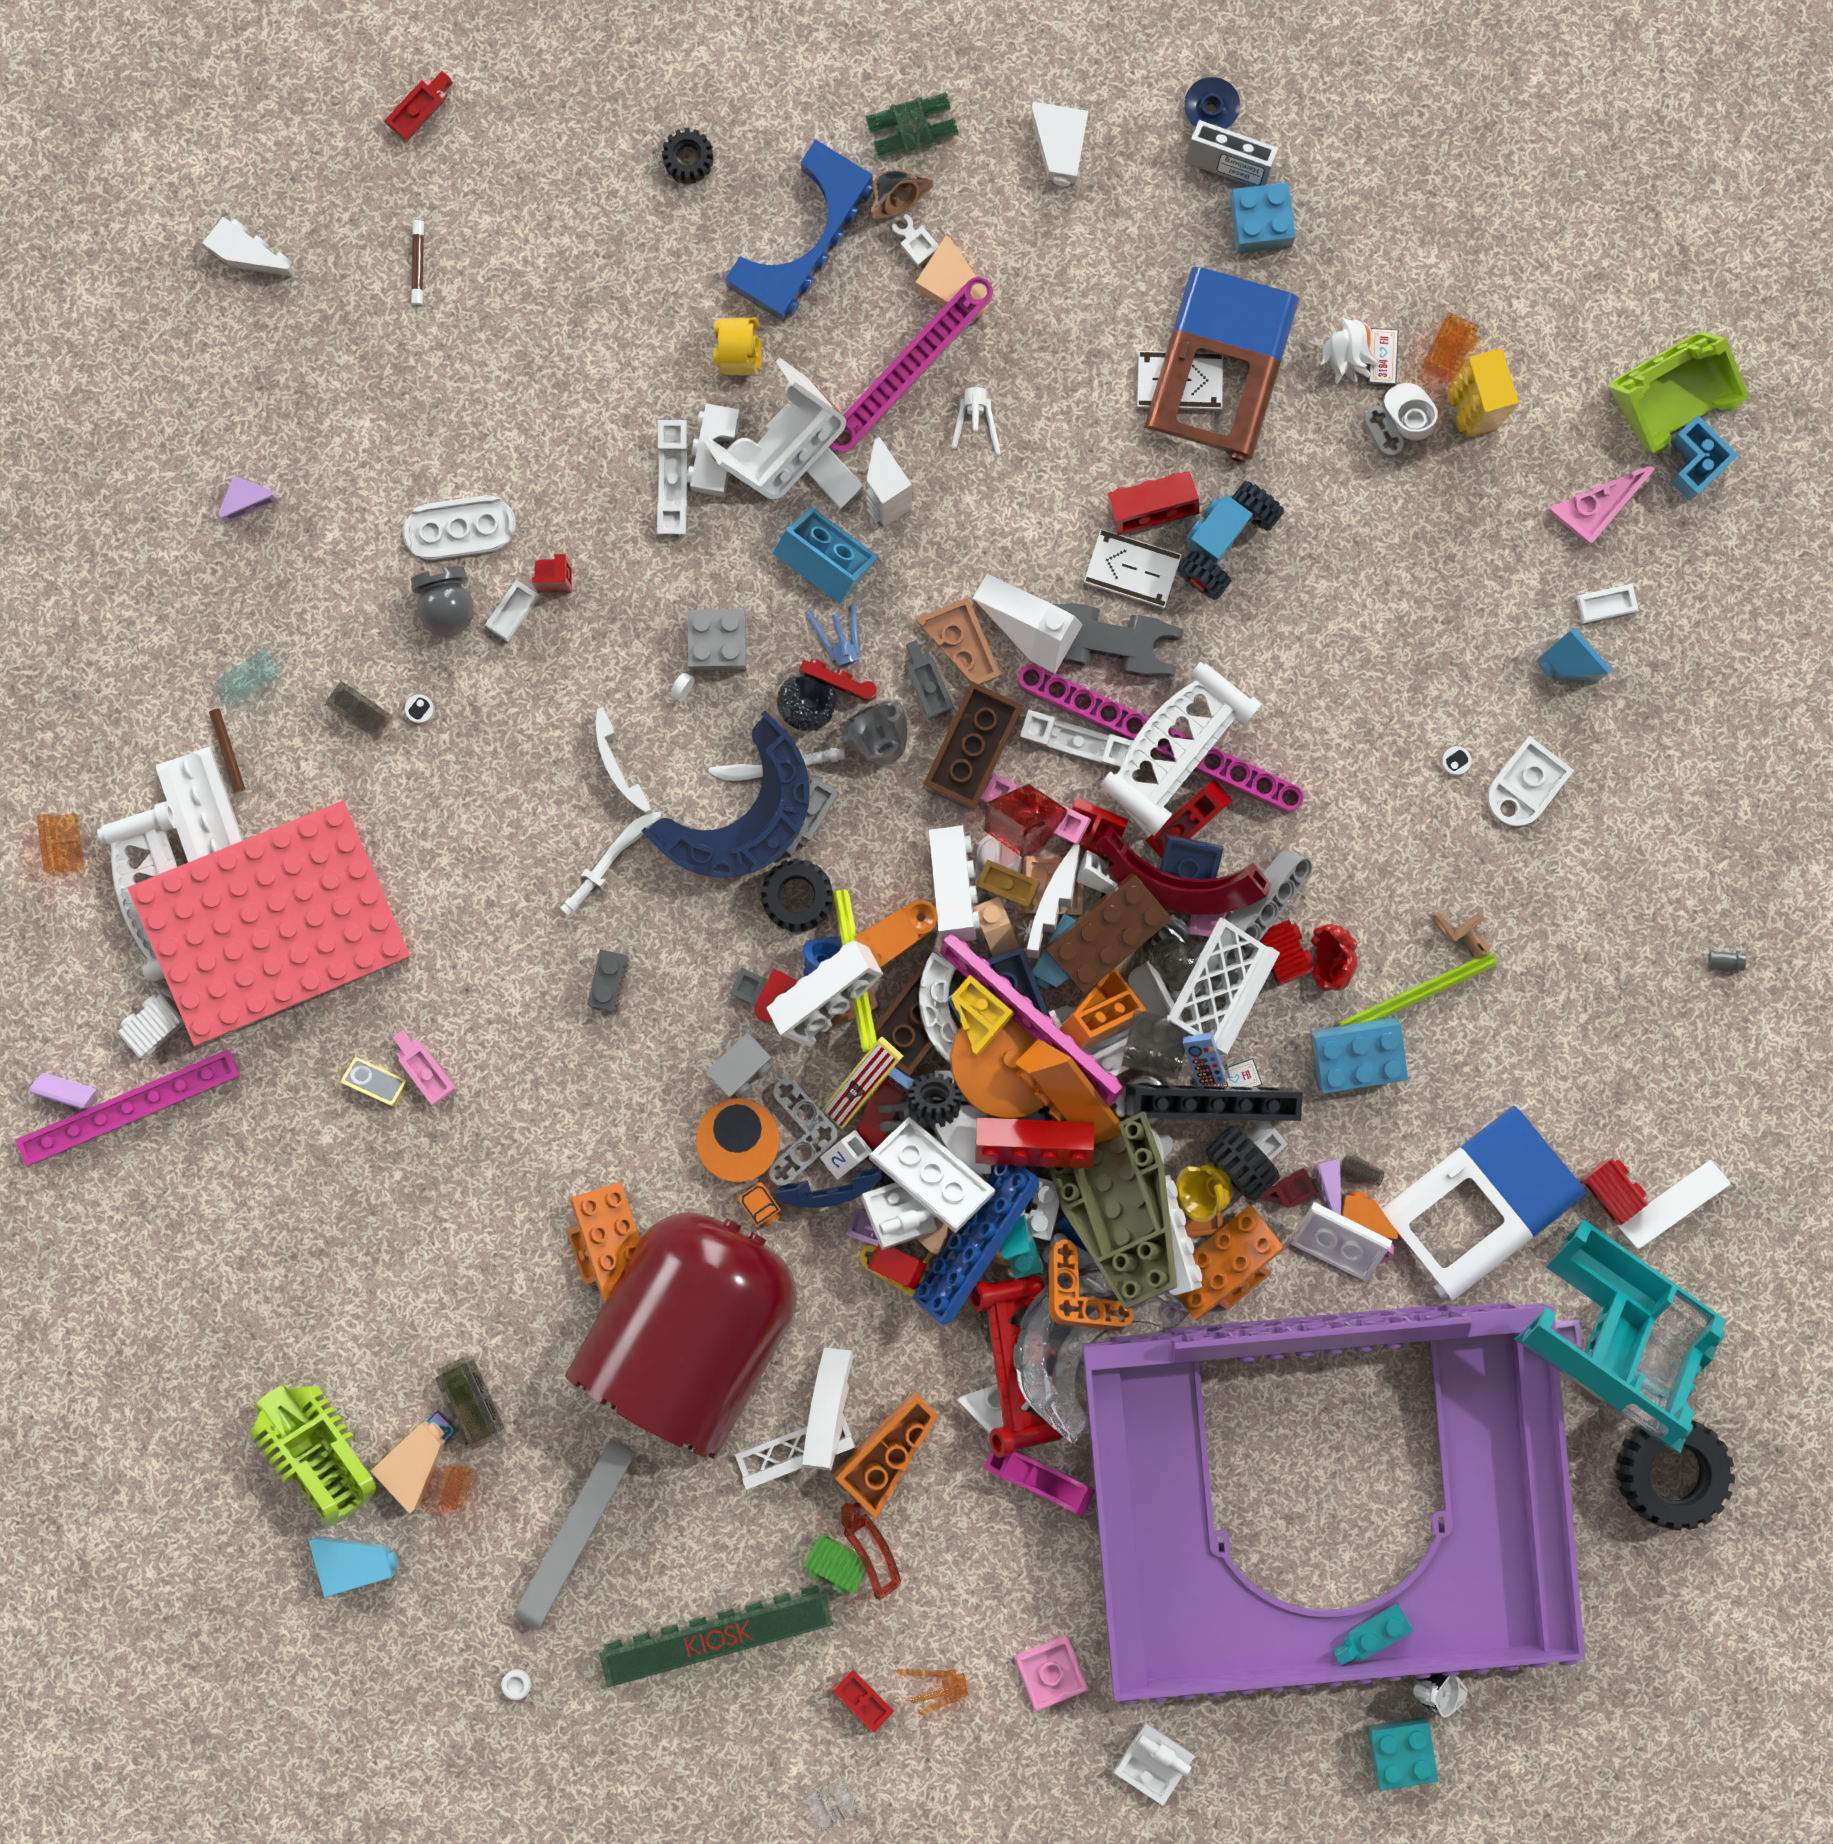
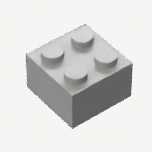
M745 609L687 610L688 667L690 672L747 671Z
M747 1032L706 1073L728 1097L732 1099L735 1096L741 1098L752 1088L749 1083L756 1076L763 1078L773 1068L770 1063L774 1059Z

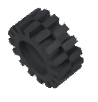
M685 128V132L682 133L680 129L676 130V135L672 136L670 134L668 142L663 144L664 151H662V157L667 173L671 174L674 180L680 179L681 183L684 184L687 181H691V184L696 183L698 178L700 181L705 178L704 175L710 173V167L713 166L714 162L710 141H707V137L704 134L700 135L696 129H694V132H690V128ZM684 147H693L698 151L699 158L695 164L685 166L677 160L678 152Z
M929 1073L927 1079L922 1075L919 1076V1081L915 1079L912 1082L908 1093V1109L910 1116L913 1115L915 1122L921 1119V1125L926 1126L927 1123H930V1128H935V1125L939 1123L941 1128L945 1127L946 1121L951 1124L954 1122V1118L957 1119L960 1111L961 1090L958 1089L956 1082L952 1083L951 1077L948 1076L944 1080V1074H938V1078H935L933 1073ZM937 1097L943 1099L944 1102L931 1104L926 1102L925 1099Z

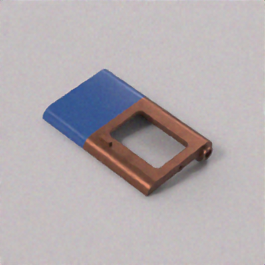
M1192 267L1144 428L1224 450L1230 455V460L1238 463H1245L1246 460H1251L1299 303V297L1284 290L1207 268ZM1202 349L1244 361L1250 366L1229 435H1221L1183 424L1176 419L1197 350Z

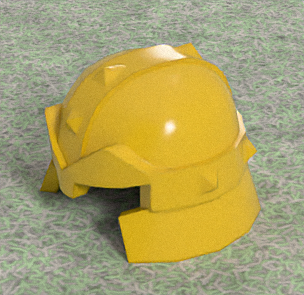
M1212 1162L1199 1168L1187 1166L1180 1171L1176 1179L1177 1200L1182 1210L1197 1222H1209L1216 1215L1219 1216L1220 1212L1227 1207L1232 1199L1233 1184L1230 1177L1219 1166H1214Z

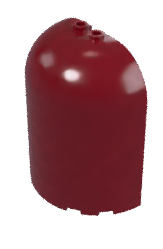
M684 1212L673 1214L658 1221L642 1236L568 1368L565 1377L578 1388L582 1385V1389L586 1392L585 1394L598 1403L605 1405L607 1401L610 1402V1408L616 1414L644 1430L681 1448L685 1443L688 1445V1449L697 1455L707 1457L709 1454V1457L716 1459L793 1319L797 1304V1290L790 1268L779 1254L765 1245L767 1241L765 1238L754 1232H751L750 1236L739 1232L742 1226L726 1218L725 1222H722L703 1213Z

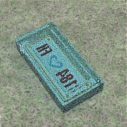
M263 648L217 681L235 705L276 677L281 671Z

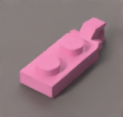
M404 1031L399 1032L393 1037L401 1049L396 1053L399 1057L398 1061L432 1106H435L457 1089L418 1038L411 1041Z

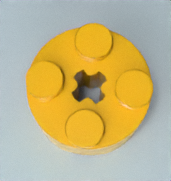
M722 318L721 320H715L714 333L715 337L718 338V348H714L713 359L714 364L719 365V372L724 376L759 374L757 369L761 368L762 339L758 338L755 333V329H760L757 318Z

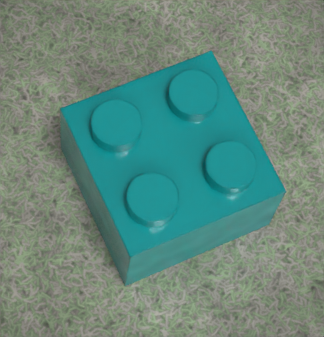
M1425 1717L1367 1725L1375 1782L1381 1791L1439 1782L1430 1724Z

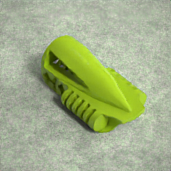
M283 1385L269 1391L256 1402L254 1406L258 1417L254 1424L255 1426L251 1428L248 1434L254 1442L260 1440L257 1443V1447L259 1450L265 1449L263 1451L265 1458L272 1457L268 1462L272 1467L277 1466L275 1468L277 1475L284 1474L280 1478L281 1481L286 1484L294 1480L325 1526L331 1527L348 1518L366 1504L375 1493V1483L348 1445L354 1438L353 1433H345L348 1427L345 1423L340 1424L342 1421L340 1415L333 1417L336 1410L333 1406L327 1408L330 1405V1401L327 1398L322 1399L324 1397L322 1390L319 1387L314 1388L311 1386L290 1389Z

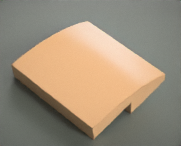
M1023 857V874L1040 881L1041 884L1032 903L1035 905L1033 911L1021 906V914L1037 913L1043 894L1056 869L1065 857ZM1077 876L1071 908L1060 906L1058 915H1083V884L1077 882Z

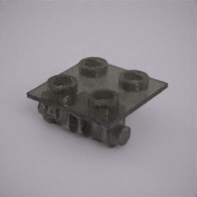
M1134 1010L1121 1066L1178 1080L1184 1061L1185 1048L1183 1038L1189 1034L1167 1020L1168 1017Z

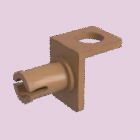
M1432 912L1430 914V917L1448 941L1456 942L1458 939H1463L1475 958L1484 955L1483 951L1488 952L1490 950V946L1487 945L1476 930L1477 925L1485 920L1483 915H1474L1455 931H1452L1440 913Z

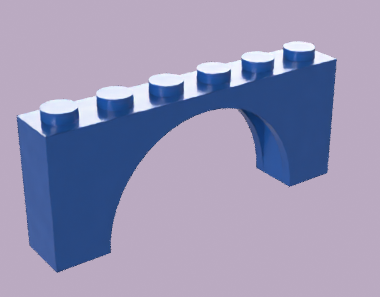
M816 139L800 163L801 171L818 185L827 203L828 219L820 240L807 254L785 264H759L740 256L725 279L726 286L783 322L787 315L792 317L800 304L797 301L802 292L805 294L809 292L815 281L812 277L816 270H822L830 257L827 253L832 246L837 247L845 234L842 231L847 222L850 224L854 222L860 210L857 207L861 200H867L873 192V174Z

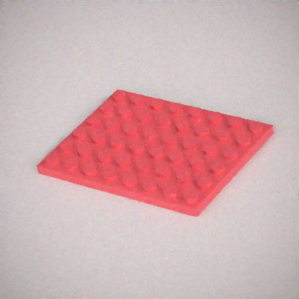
M344 800L127 887L195 1047L411 957Z

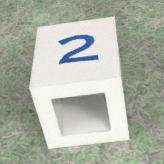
M854 1130L820 1158L838 1180L868 1157L872 1150L858 1132Z

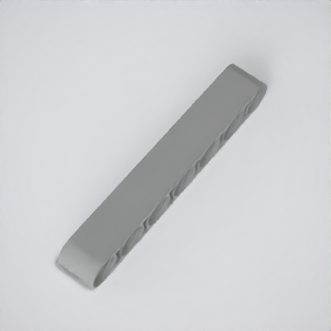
M1286 850L1279 853L1263 873L1271 883L1267 896L1252 905L1233 911L1227 921L1257 941H1260L1310 877L1313 869L1311 860ZM1225 928L1220 937L1222 947L1232 944L1231 933ZM1250 944L1240 946L1243 960L1254 949ZM1234 949L1223 952L1226 966L1236 963ZM1201 953L1174 986L1171 994L1174 1004ZM1217 954L1210 956L1207 962L1209 972L1219 969ZM1238 968L1227 972L1228 979L1232 977ZM1221 974L1210 977L1213 991L1223 988ZM1203 980L1197 982L1194 987L1195 997L1206 994ZM1207 1000L1197 1003L1199 1014L1207 1009ZM1190 1006L1184 1007V1009L1191 1011Z
M610 1439L513 1615L514 1617L537 1630L540 1629L558 1597L559 1591L563 1588L574 1568V1564H576L588 1539L602 1517V1513H604L616 1488L630 1466V1462H632L636 1454L635 1451Z

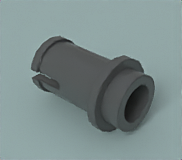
M1710 950L1708 968L1734 970V973L1745 970L1746 954H1741L1738 950L1736 953Z

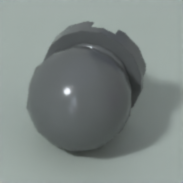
M462 566L442 568L443 574L430 576L429 571L410 579L412 592L422 594L417 604L418 616L425 628L434 635L442 637L458 635L469 626L473 618V599L469 591L461 586L468 580L467 573H465Z

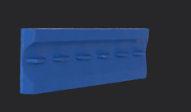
M996 1165L986 1181L995 1189V1194L956 1233L954 1232L950 1236L945 1247L912 1296L940 1324L946 1325L954 1320L1039 1188V1178L1024 1166Z

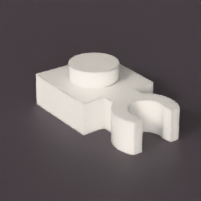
M905 214L903 220L908 226L905 229H899L894 223L892 231L897 237L905 239L900 243V247L916 266L920 267L933 256L939 245L923 226L915 230L912 218Z

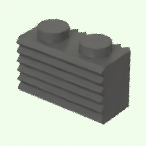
M600 949L587 1003L589 1007L611 1012L618 1011L617 1006L620 1005L618 1001L621 999L619 995L622 994L620 990L623 989L622 984L625 983L623 979L626 977L624 973L627 972L626 967L629 966L627 962L630 960L626 955Z

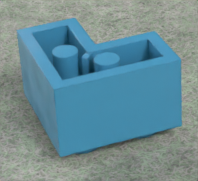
M1697 415L1670 442L1689 461L1670 482L1691 501L1738 454Z

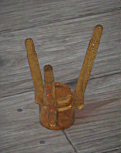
M897 1669L896 1671L899 1675L947 1677V1680H942V1690L922 1694L910 1699L911 1703H917L941 1696L945 1697L943 1700L918 1711L919 1715H924L950 1703L959 1702L963 1697H968L964 1673L956 1674V1669L947 1671Z

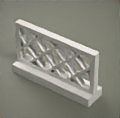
M1219 918L1167 1020L1192 1036L1203 1034L1201 1022L1211 1019L1213 1028L1210 1033L1213 1034L1218 1052L1228 1054L1280 952L1260 943L1226 919ZM1226 928L1231 933L1232 944L1222 947L1220 937ZM1250 944L1254 949L1249 959L1243 960L1240 946ZM1234 949L1236 963L1226 966L1223 952ZM1217 954L1219 969L1209 972L1207 962L1210 956ZM1238 968L1239 978L1236 984L1230 986L1227 972ZM1221 974L1223 988L1213 991L1210 977ZM1203 980L1206 994L1195 997L1194 987L1197 982ZM1225 994L1226 1003L1222 1010L1217 1011L1214 997ZM1207 1000L1210 1014L1199 1017L1197 1003ZM1190 1006L1193 1020L1187 1022L1179 1020L1178 1018L1183 1008Z

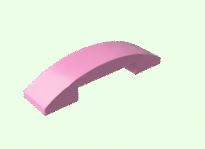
M993 774L981 797V800L1001 811L1076 845L1079 844L1091 821L1090 818L1054 804Z

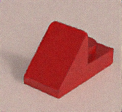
M878 1244L868 1269L915 1290L927 1264L892 1247L881 1250Z

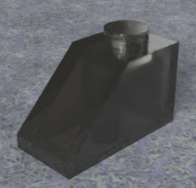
M341 680L325 703L330 709L377 740L393 718V715Z

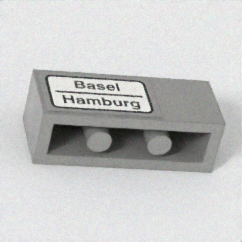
M1199 120L1192 135L1184 163L1252 187L1266 185L1279 148Z

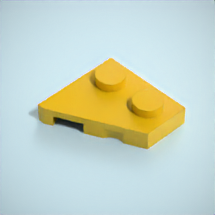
M971 975L966 978L951 996L954 1006L961 1017L960 1021L971 1042V1048L978 1056L1015 1014Z

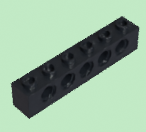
M1126 1084L1125 1113L1132 1117L1145 1112L1147 1118L1301 1121L1303 1092L1290 1087H1198L1193 1085Z

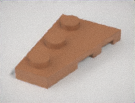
M968 597L916 618V622L970 683L972 681L982 685L1001 677Z

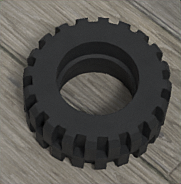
M1652 1418L1645 1421V1425L1641 1427L1642 1429L1638 1426L1631 1431L1633 1436L1630 1440L1625 1438L1621 1445L1625 1447L1623 1454H1618L1616 1460L1617 1463H1620V1470H1616V1479L1621 1482L1619 1490L1621 1495L1628 1500L1627 1504L1633 1511L1657 1526L1681 1531L1682 1528L1688 1530L1696 1529L1699 1523L1706 1525L1713 1520L1711 1516L1714 1513L1720 1514L1725 1507L1721 1504L1724 1499L1730 1500L1733 1492L1728 1489L1730 1483H1735V1474L1730 1472V1467H1733L1734 1463L1732 1457L1726 1453L1728 1447L1725 1442L1717 1438V1433L1705 1427L1704 1424L1694 1420L1691 1421L1693 1429L1686 1437L1683 1446L1691 1450L1698 1460V1482L1694 1489L1684 1498L1669 1500L1661 1497L1654 1490L1650 1478L1651 1466L1655 1457L1666 1448V1446L1649 1435L1653 1431L1656 1419Z

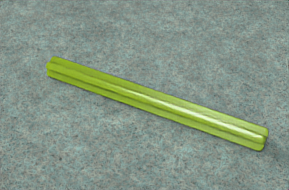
M1488 952L1479 958L1473 959L1341 1021L1339 1026L1384 1019L1497 965L1495 956L1492 952Z

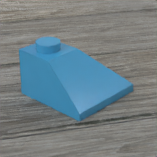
M1575 627L1538 658L1541 662L1539 665L1541 670L1548 677L1553 676L1556 680L1597 683L1613 671Z

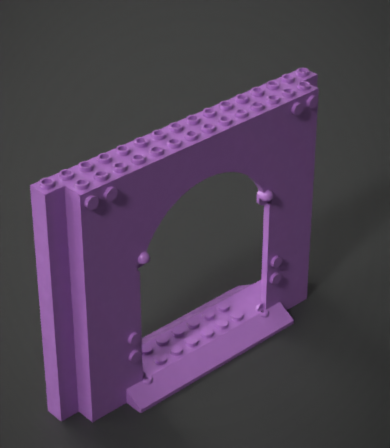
M1504 1302L1455 1307L1452 1304L1169 1328L1164 1329V1333L1109 1337V1341L1082 1343L1114 1701H1120V1704L1130 1705L1137 1703V1699L1149 1698L1151 1702L1166 1701L1167 1697L1178 1696L1179 1699L1196 1698V1694L1208 1693L1210 1697L1224 1696L1226 1691H1237L1238 1694H1251L1255 1692V1689L1266 1688L1267 1691L1276 1692L1284 1690V1686L1296 1685L1298 1689H1309L1316 1683H1325L1326 1686H1340L1343 1684V1681L1354 1680L1357 1684H1366L1372 1682V1678L1397 1681L1401 1679V1676L1413 1675V1678L1421 1679L1430 1677V1673L1442 1672V1675L1455 1676L1459 1675L1461 1670H1471L1473 1673L1489 1672V1668L1501 1667V1670L1512 1671L1517 1670L1518 1665L1530 1664L1532 1668H1544L1551 1662H1559L1560 1665H1575L1577 1660H1585L1560 1371L1515 1340L1546 1307L1554 1312V1305L1548 1302L1524 1305ZM1554 1318V1321L1550 1329L1556 1332V1323ZM1424 1341L1429 1343L1445 1510L1436 1511L1432 1515L1431 1529L1434 1537L1421 1561L1393 1589L1373 1600L1352 1607L1340 1609L1306 1608L1277 1599L1260 1589L1238 1569L1229 1557V1535L1223 1530H1214L1200 1363L1207 1360L1237 1358L1238 1362L1254 1361L1255 1356L1267 1355V1359L1284 1358V1353L1292 1352L1296 1353L1298 1357L1314 1355L1313 1351L1325 1350V1354L1343 1353V1348L1349 1347L1354 1348L1355 1351L1372 1350V1345H1384V1349L1401 1348V1343ZM1438 1517H1443V1522H1438ZM1218 1537H1223V1542H1218ZM1399 1604L1414 1631L1365 1660L1362 1659L1356 1662L1353 1659L1340 1665L1333 1650L1345 1643L1343 1638L1348 1635V1631L1391 1606Z

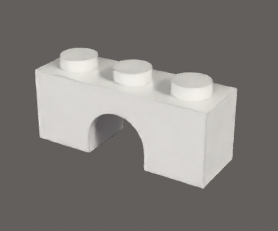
M706 403L705 411L699 412L697 428H701L699 439L695 438L693 442L692 455L696 456L694 466H689L686 480L687 483H690L692 492L725 498L730 473L720 467L711 457V452L704 440L709 437L716 443L723 441L734 443L737 439L741 418L739 409Z

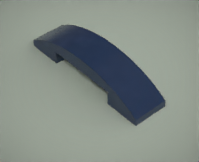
M879 1167L862 1170L852 1179V1184L811 1191L808 1180L781 1185L772 1195L774 1200L792 1206L806 1208L830 1207L851 1201L866 1193L886 1173Z

